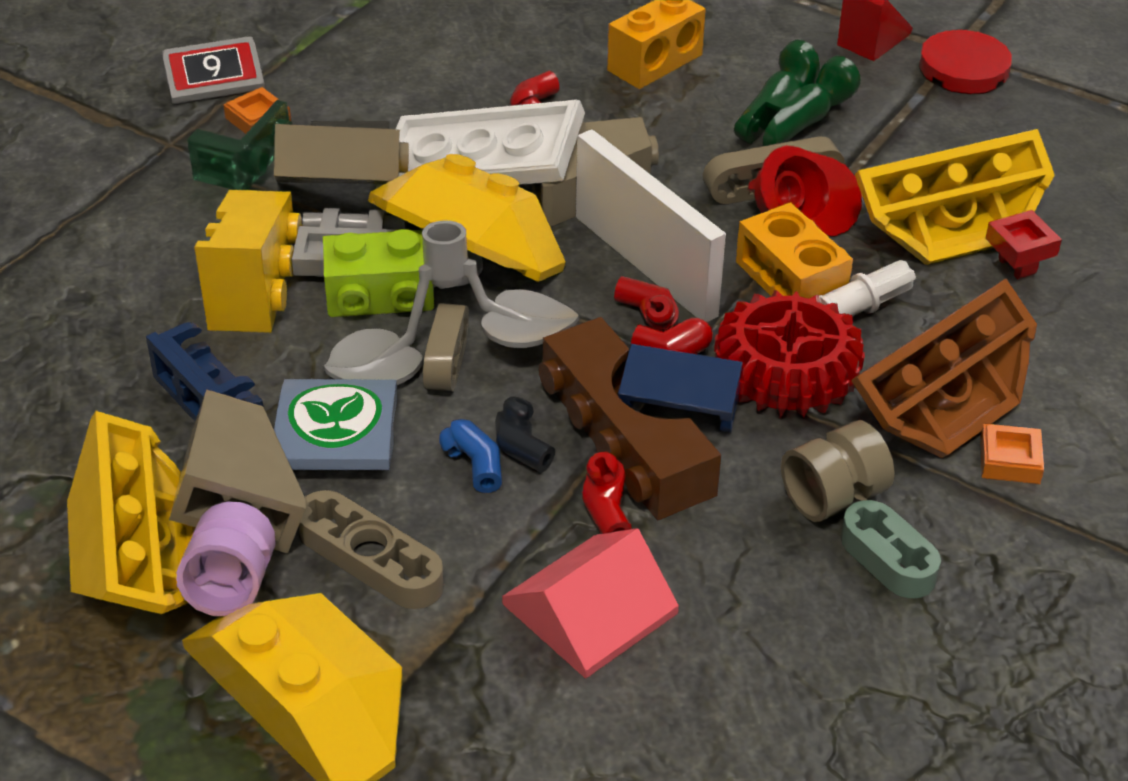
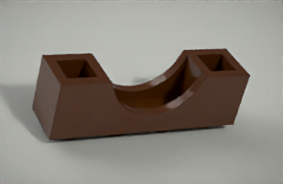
M602 317L543 337V362L539 364L538 371L545 390L559 398L567 408L573 425L578 429L583 428L595 443L597 452L612 453L623 464L627 490L636 502H643L656 520L659 521L718 496L721 454L690 418L661 419L647 416L633 410L618 397L629 348Z

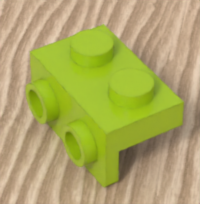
M400 229L392 232L344 233L341 235L323 236L324 282L328 315L330 317L412 312L419 283V267L424 265L423 230ZM431 280L429 281L422 311L434 309V290Z

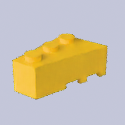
M229 190L216 211V219H222L221 222L209 223L205 228L206 237H211L209 241H197L194 246L207 329L211 331L272 333L277 311H284L286 308L287 285L284 278L293 276L292 256L294 247L292 244H295L299 226H302L301 213H293L291 192Z

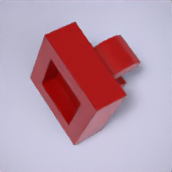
M1033 210L988 222L985 237L998 251L999 261L1002 264L1008 262L1015 269L1014 276L1017 279L1035 274L1039 268V261L1058 256L1062 241Z

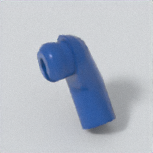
M463 419L453 420L451 427L443 429L440 433L439 443L442 450H449V456L458 458L464 452L472 461L473 487L477 491L491 493L498 490L502 485L498 444L472 421Z

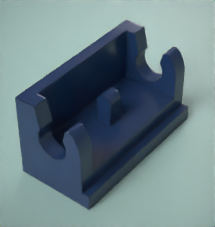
M186 322L159 335L153 332L146 336L153 377L194 421H196L206 389L263 406V400L257 394L253 395L249 391L255 386V383L248 376L235 377L211 353L210 346L205 341L191 344L186 349L181 347V344L186 339L195 337L202 332V329L196 323Z
M631 344L618 397L632 409H634L635 402H642L719 415L720 420H722L720 431L732 432L739 403V386L743 362Z

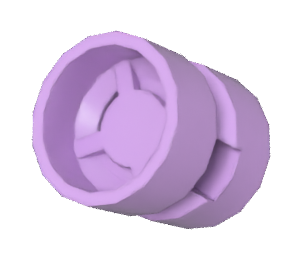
M223 502L210 507L201 516L176 572L177 587L184 600L196 610L211 616H226L248 604H252L259 591L266 567L275 547V531L269 519L257 508L242 502Z

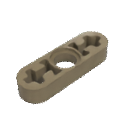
M819 136L718 155L706 165L702 177L704 184L715 201L721 204H732L755 199L754 193L747 190L749 182L757 177L766 157L774 149L784 145L800 147L831 157L845 164V160L831 139Z
M324 490L305 496L307 501L306 508L298 526L299 537L304 545L404 608H425L434 604L441 597L444 589L443 565L440 557L434 551L340 493ZM333 518H334V519H335V522H336V524H335V523H333V522H332V521H330V520H331V519H333ZM367 541L379 542L385 546L382 552L373 556H362L353 551L357 545ZM404 574L410 577L408 581L404 579ZM425 575L426 578L422 579L420 576Z

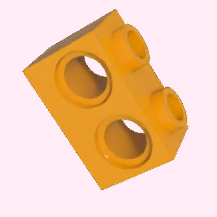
M654 0L609 23L607 71L634 87L641 89L700 57L703 53L706 8L691 0Z
M791 202L739 221L736 263L770 296L774 290H777L784 296H792L797 290L800 297L810 299L815 295H825L850 283L853 259Z

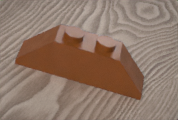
M1005 278L860 373L851 381L885 431L943 458L981 432L983 424H992L1021 403L1029 365L1030 342L1034 340L1037 323Z

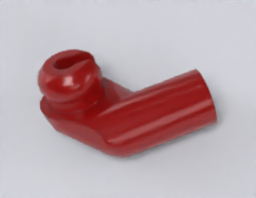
M547 71L521 82L513 91L510 105L541 103L539 100L559 92L558 78L552 71Z
M624 276L619 278L615 287L614 301L639 308L647 324L654 329L665 330L676 323L679 310L668 288Z
M700 318L687 319L666 331H660L639 324L634 330L631 344L699 354L709 347L713 339V331L711 326Z
M598 452L590 457L586 466L587 477L582 491L585 507L601 534L630 530L632 526L620 507L626 480L623 464L612 453Z

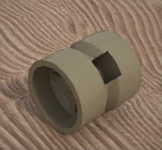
M862 420L853 421L826 434V441L821 438L813 439L785 452L781 460L782 480L789 498L805 518L813 522L823 521L846 510L852 503L868 500L887 491L892 486L895 475L892 456L880 433L869 423Z

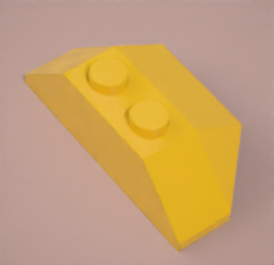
M1038 129L858 170L855 173L871 222L925 265L994 248L985 239L988 222L1029 210L1035 212L1044 191L1049 187L1055 176Z
M448 154L446 158L425 163L378 187L369 194L368 202L422 229L437 221H454L462 224L466 229L467 250L499 265L523 273L522 275L537 282L564 270L566 261L537 196L518 187L519 182L510 176L498 173L489 174L476 168V162L466 156Z
M95 411L91 417L67 500L71 592L164 614L188 604L177 587L176 572L196 527L169 520L181 472L177 465L158 447L161 441L152 427L99 411Z
M322 593L248 604L226 616L217 617L182 640L183 648L316 781H378L395 768L403 679L402 666Z

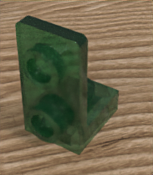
M276 100L241 140L196 129L187 139L193 180L231 190H248L260 176L266 173L269 165L274 160L275 124L293 125L289 121L287 102Z

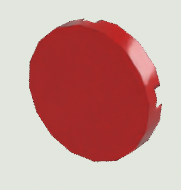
M950 30L932 35L923 43L919 67L923 75L931 82L933 77L943 81L942 87L946 90L966 94L986 93L996 89L998 82L1002 81L1005 83L1009 79L1012 54L1005 44L992 36L976 31Z

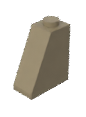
M642 117L583 122L581 124L578 135L591 129L650 175L651 165L658 164L659 151L657 139L655 136L648 135ZM577 139L563 181L531 183L533 194L537 196L550 226L576 217Z
M275 124L274 178L279 183L386 184L398 178L399 173L408 172L409 142H399L400 130Z
M206 389L191 432L169 520L196 527L201 516L210 507L223 502H242L257 508L269 519L275 531L274 550L288 554L304 514L307 501L264 407Z

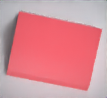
M639 528L594 535L502 596V604L585 679L678 614L679 605Z

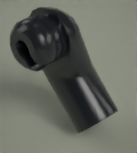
M509 397L503 403V410L497 412L496 442L504 453L538 472H545L554 459L555 448L532 435V424L529 421L534 413L532 404L520 397Z

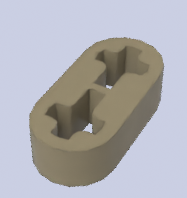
M445 303L438 305L424 357L423 384L425 389L454 391L468 337V306Z

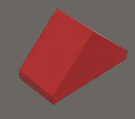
M843 0L837 45L874 62L907 38L913 27L888 0Z

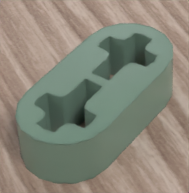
M862 500L853 503L847 508L842 525L841 541L850 555L887 589L898 596L921 598L934 590L941 558L940 553L933 544L884 503L874 500Z

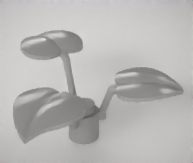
M437 221L427 225L422 231L424 265L419 267V283L406 333L399 338L394 332L385 329H363L356 331L336 344L331 351L328 362L323 365V369L333 379L397 380V385L412 378L421 368L423 358L418 350L409 346L416 339L430 280L433 288L438 287L440 289L470 283L480 308L488 312L481 320L483 333L490 340L507 347L527 348L543 344V337L575 326L579 321V315L555 299L529 290H506L497 296L495 302L490 300L486 296L478 277L483 269L482 257L467 250L465 227L454 221Z

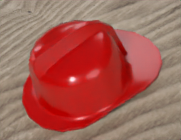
M784 145L774 149L764 160L757 177L749 182L747 189L754 193L757 208L761 213L791 202L827 236H836L848 231L858 220L862 208V194L855 175L845 164L831 157L796 146Z

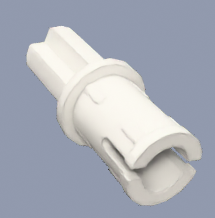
M899 260L868 275L863 273L855 274L850 279V283L825 295H819L820 303L824 305L838 303L840 314L846 313L852 315V317L863 311L870 314L878 310L880 303L912 289L913 281L916 277L914 270L909 268L907 262Z

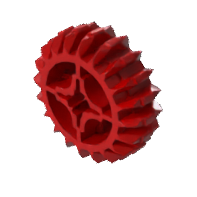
M774 290L771 297L768 298L754 293L750 303L737 301L734 311L725 313L718 334L715 336V358L743 362L739 386V402L755 401L758 412L767 407L775 408L778 410L780 417L786 410H796L804 418L809 408L825 413L829 404H842L845 396L849 392H854L855 386L851 380L860 374L865 358L861 329L853 325L852 315L840 314L838 303L824 305L820 303L819 295H815L810 299L799 296L797 290L792 296H784L777 290Z

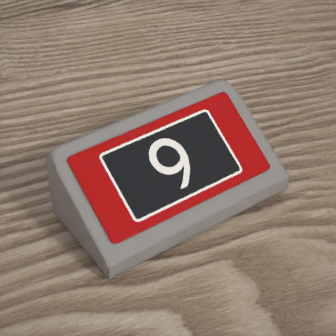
M252 37L222 40L162 51L165 78L173 104L246 93L260 87L265 89L256 45Z

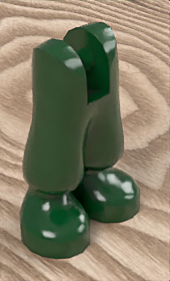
M796 39L791 41L780 52V70L766 81L756 98L738 118L734 125V133L746 143H753L765 131L762 142L763 146L789 142L800 131L823 119L832 106L844 103L856 94L861 84L858 68L848 58L836 55L828 59L820 70L819 57L813 46L804 40Z

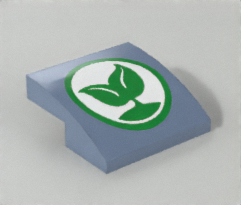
M284 379L274 431L292 470H390L394 446L393 422L397 405V380Z

